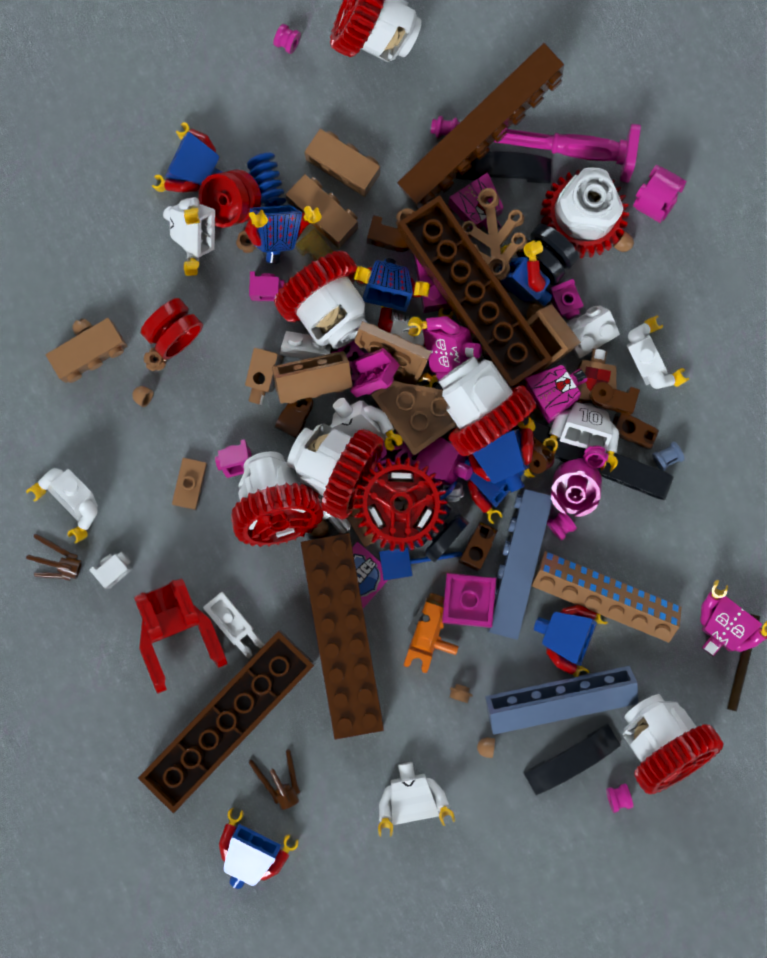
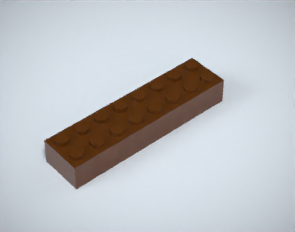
M543 43L397 182L405 195L419 209L435 199L441 191L443 193L447 192L454 185L453 180L459 174L461 176L465 175L472 168L471 163L477 157L479 160L482 159L490 151L488 147L494 141L500 142L507 135L508 132L506 130L512 124L518 125L525 118L526 115L524 113L530 107L536 108L543 101V95L549 89L552 92L562 83L563 62Z
M440 195L398 222V232L462 326L470 330L473 342L481 345L484 358L493 362L511 389L551 362V356Z
M350 533L302 541L300 543L334 739L384 731Z
M279 630L152 762L138 779L174 814L316 663L282 630Z

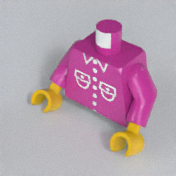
M412 317L408 322V326H417V328H410L408 334L410 336H418L422 329L426 349L431 351L428 358L430 371L435 372L436 375L432 376L431 374L424 373L420 376L418 382L423 380L429 382V384L424 385L425 387L432 388L433 383L438 382L454 368L471 357L477 359L482 354L481 345L472 343L470 330L459 326L449 317L426 318L425 321L418 317Z
M716 580L712 591L701 605L700 622L703 625L702 631L710 637L702 646V649L714 657L721 647L729 652L734 650L742 652L758 646L767 639V621L760 628L762 623L725 596L728 591V585H726L724 590H718L716 587L719 580Z

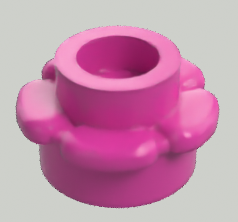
M595 445L585 449L583 458L589 467L600 468L607 461L608 453L605 452V448Z

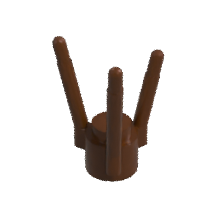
M34 534L33 537L66 557L56 562L27 555L26 559L56 567L57 571L61 572H35L34 576L65 579L68 581L71 578L77 579L82 566V560L77 559L78 555L64 550L38 534Z
M289 749L286 750L292 787H290L289 783L282 785L275 770L271 769L270 773L277 786L275 791L253 760L248 762L272 795L275 804L279 803L281 810L288 809L299 802L297 794L300 793L297 785L293 759Z

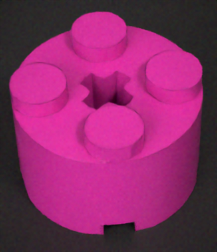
M655 165L649 175L650 180L647 185L643 183L636 194L637 199L633 207L661 224L676 204L678 192L682 193L687 181L664 167Z
M584 458L570 460L561 464L554 473L551 487V500L554 506L566 515L569 513L575 514L578 517L593 512L601 498L602 477L597 468L589 467Z

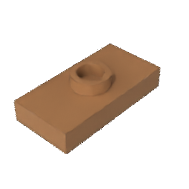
M182 458L172 505L197 510L207 468L206 462Z

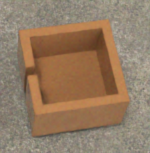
M552 304L538 310L527 320V323L552 358L548 365L533 375L549 370L581 343Z

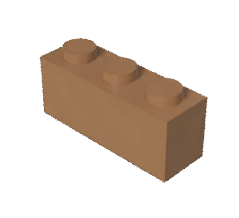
M319 129L305 150L306 161L363 197H366L380 176V166L377 160L371 156L365 157L358 153L359 150L350 143H342L339 141L338 136L331 131L325 132Z
M304 174L285 194L287 203L301 211L302 214L305 213L304 208L306 206H310L312 211L318 207L322 218L320 221L311 224L339 249L358 229V218L350 209L344 210L339 205L340 201L332 193L327 194L322 190L323 186L314 177L310 179Z
M106 318L45 355L59 379L65 383H73L82 377V373L90 369L92 371L101 367L103 361L109 357L115 358L124 352L123 349L128 346L114 322Z
M344 351L272 366L276 392L281 404L294 403L309 397L317 398L322 394L339 393L353 388L349 361Z

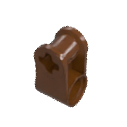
M305 398L307 405H302L301 407H298L297 401L287 403L276 422L275 428L297 439L313 408L312 398Z

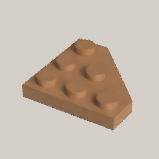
M362 321L355 338V343L359 348H365L368 353L384 348L400 364L393 376L394 381L417 385L431 351L419 344L406 341L399 335L388 333L378 326Z
M393 381L388 388H381L371 395L379 408L387 415L393 428L402 437L403 442L413 456L457 425L446 410L448 404L442 396L443 390Z

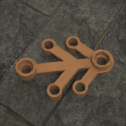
M485 188L479 193L478 202L486 211L488 234L477 228L472 221L464 222L462 228L468 237H474L490 248L491 257L482 253L478 246L474 244L498 281H500L509 274V262L518 249H523L528 242L523 233H515L511 238V244L501 255V245L515 227L523 224L524 215L520 210H512L508 215V220L498 231L495 207L499 203V196L495 190ZM494 198L490 204H486L488 199ZM520 215L519 220L513 221L514 216ZM469 226H473L471 232H466ZM518 238H523V241L520 244H516V240ZM502 266V270L496 273V267Z

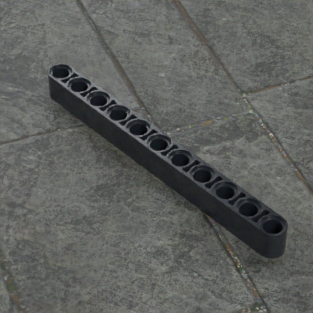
M433 383L432 388L443 390L439 383ZM524 418L522 421L524 426L528 424V418ZM533 421L535 423L533 436L543 444L545 439L551 436L549 435L551 427ZM517 424V426L513 427L511 430H509V432L517 429L521 431V429ZM557 438L558 447L554 454L555 459L567 462L583 458L585 448L561 442L560 438ZM546 446L549 450H551V452H553L552 446ZM614 453V456L617 458L618 464L611 472L609 462H606L603 470L597 468L601 477L661 500H666L674 478L666 472Z

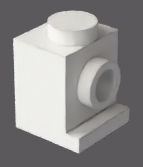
M121 551L119 554L113 556L109 554L99 563L101 567H92L90 572L105 589H110L133 569L129 566L131 563L130 559Z

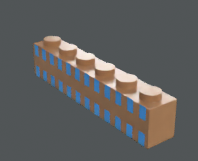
M546 551L536 567L532 587L573 604L586 607L590 611L668 643L680 627L682 607Z

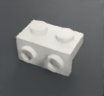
M601 305L593 306L584 315L567 322V325L581 342L573 349L575 356L579 359L592 352L593 349L599 348L620 335L610 310Z
M286 331L280 355L309 359L331 354L333 347L331 344L326 346L317 345L311 335Z

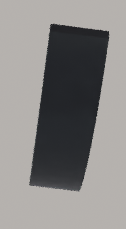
M489 151L482 159L479 160L477 157L471 163L472 168L463 176L459 174L456 179L477 180L488 173L490 177L527 179V182L550 183L552 159L527 153Z
M607 723L588 734L584 740L550 760L542 761L523 774L534 793L538 795L590 768L621 745Z

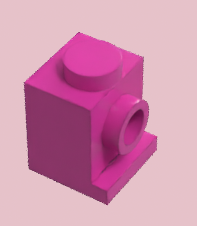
M250 271L249 296L251 300L274 301L285 280H280L279 277H275V274L262 273L261 276H256L255 271Z
M574 279L551 287L549 290L552 294L551 302L561 317H566L568 320L580 314L579 311L584 305L575 287ZM570 296L572 302H565L564 297Z
M245 439L240 440L241 445H231L219 450L218 456L215 457L218 470H222L226 478L244 474L243 465L247 459L252 457L251 449Z

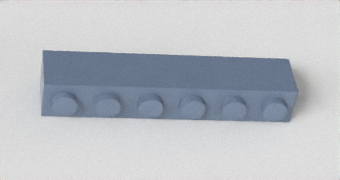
M527 489L522 490L521 494L517 493L514 508H517L515 518L511 517L508 531L511 532L510 540L504 543L502 555L506 556L504 564H499L496 578L500 579L498 589L495 588L492 628L487 629L489 633L516 640L519 638L552 504L550 495Z
M626 666L485 696L489 722L494 735L638 704V685L631 667Z

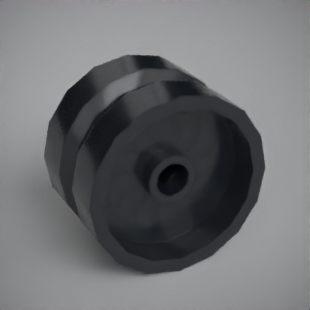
M538 224L531 232V240H527V243L533 240L542 243L543 251L536 255L537 260H539L540 271L550 279V285H556L564 276V269H570L579 258L575 247L560 232L548 225ZM518 249L516 252L518 258L527 257L523 249Z
M448 503L440 507V509L447 511V514L439 515L438 517L444 521L443 524H435L439 532H429L432 536V543L425 550V555L434 563L469 523L459 514L455 515L447 524L445 520L452 513V507ZM424 537L422 538L425 544L428 540ZM414 542L416 548L422 547L417 542Z

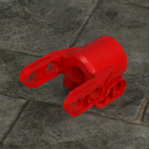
M182 578L172 580L168 585L148 593L142 592L134 597L142 618L139 650L157 694L166 691L167 688L165 685L166 678L152 643L197 625L209 656L215 662L217 668L228 664L211 619L192 603Z

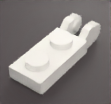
M224 592L219 593L203 607L233 645H237L248 659L253 656L252 651L241 641L247 634L260 649L265 645L253 631L254 628Z

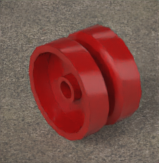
M234 169L210 175L202 182L199 189V202L201 205L215 210V226L226 228L247 222L250 219V208L261 207L259 185L250 174L243 170Z
M174 298L159 307L145 321L140 331L141 335L150 344L156 343L155 350L164 360L170 359L183 351L195 340L203 328V323L195 314L188 315L189 308L180 298Z

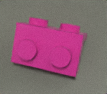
M384 348L353 360L351 365L360 375L350 392L357 398L365 394L370 395L381 388H388L393 383V376L400 364Z

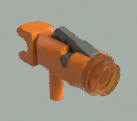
M430 592L429 597L425 598V602L409 625L408 631L413 638L403 663L405 667H409L413 659L419 658L422 660V672L427 673L434 649L453 655L457 654L459 646L443 641L439 636L440 630L444 628V623H442L444 596Z

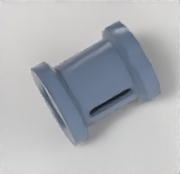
M672 442L670 447L652 454L654 462L661 471L667 470L668 466L678 461L683 462L685 460L683 452L676 442Z

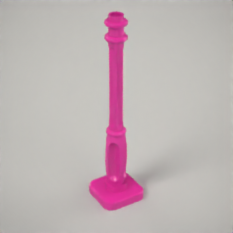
M439 116L438 119L432 120L431 133L435 134L436 138L439 139L441 135L446 136L460 122H458L457 118L448 121L444 120L443 116ZM631 124L626 140H620L619 142L590 135L559 134L558 132L554 135L507 129V135L498 143L551 150L553 154L559 153L585 160L616 161V164L621 165L620 181L629 183L635 168L641 125Z

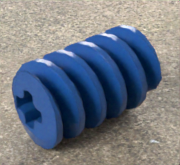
M271 152L259 154L247 162V168L250 170L249 174L259 185L261 207L280 206L286 203L285 198H279V196L284 194V190L277 189V187L282 185V181L274 180L280 175V172L272 171L278 164L277 162H270L276 157Z

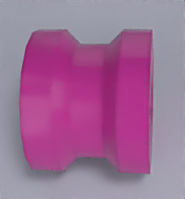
M283 23L275 34L273 45L278 48L283 47L287 53L292 54L299 44L301 32L298 30L292 31L288 25Z
M558 512L555 519L547 521L548 527L560 541L566 538L568 532H574L577 529L572 519L562 512Z
M626 783L621 784L616 789L612 787L606 788L608 802L613 813L619 812L621 808H633L632 797Z

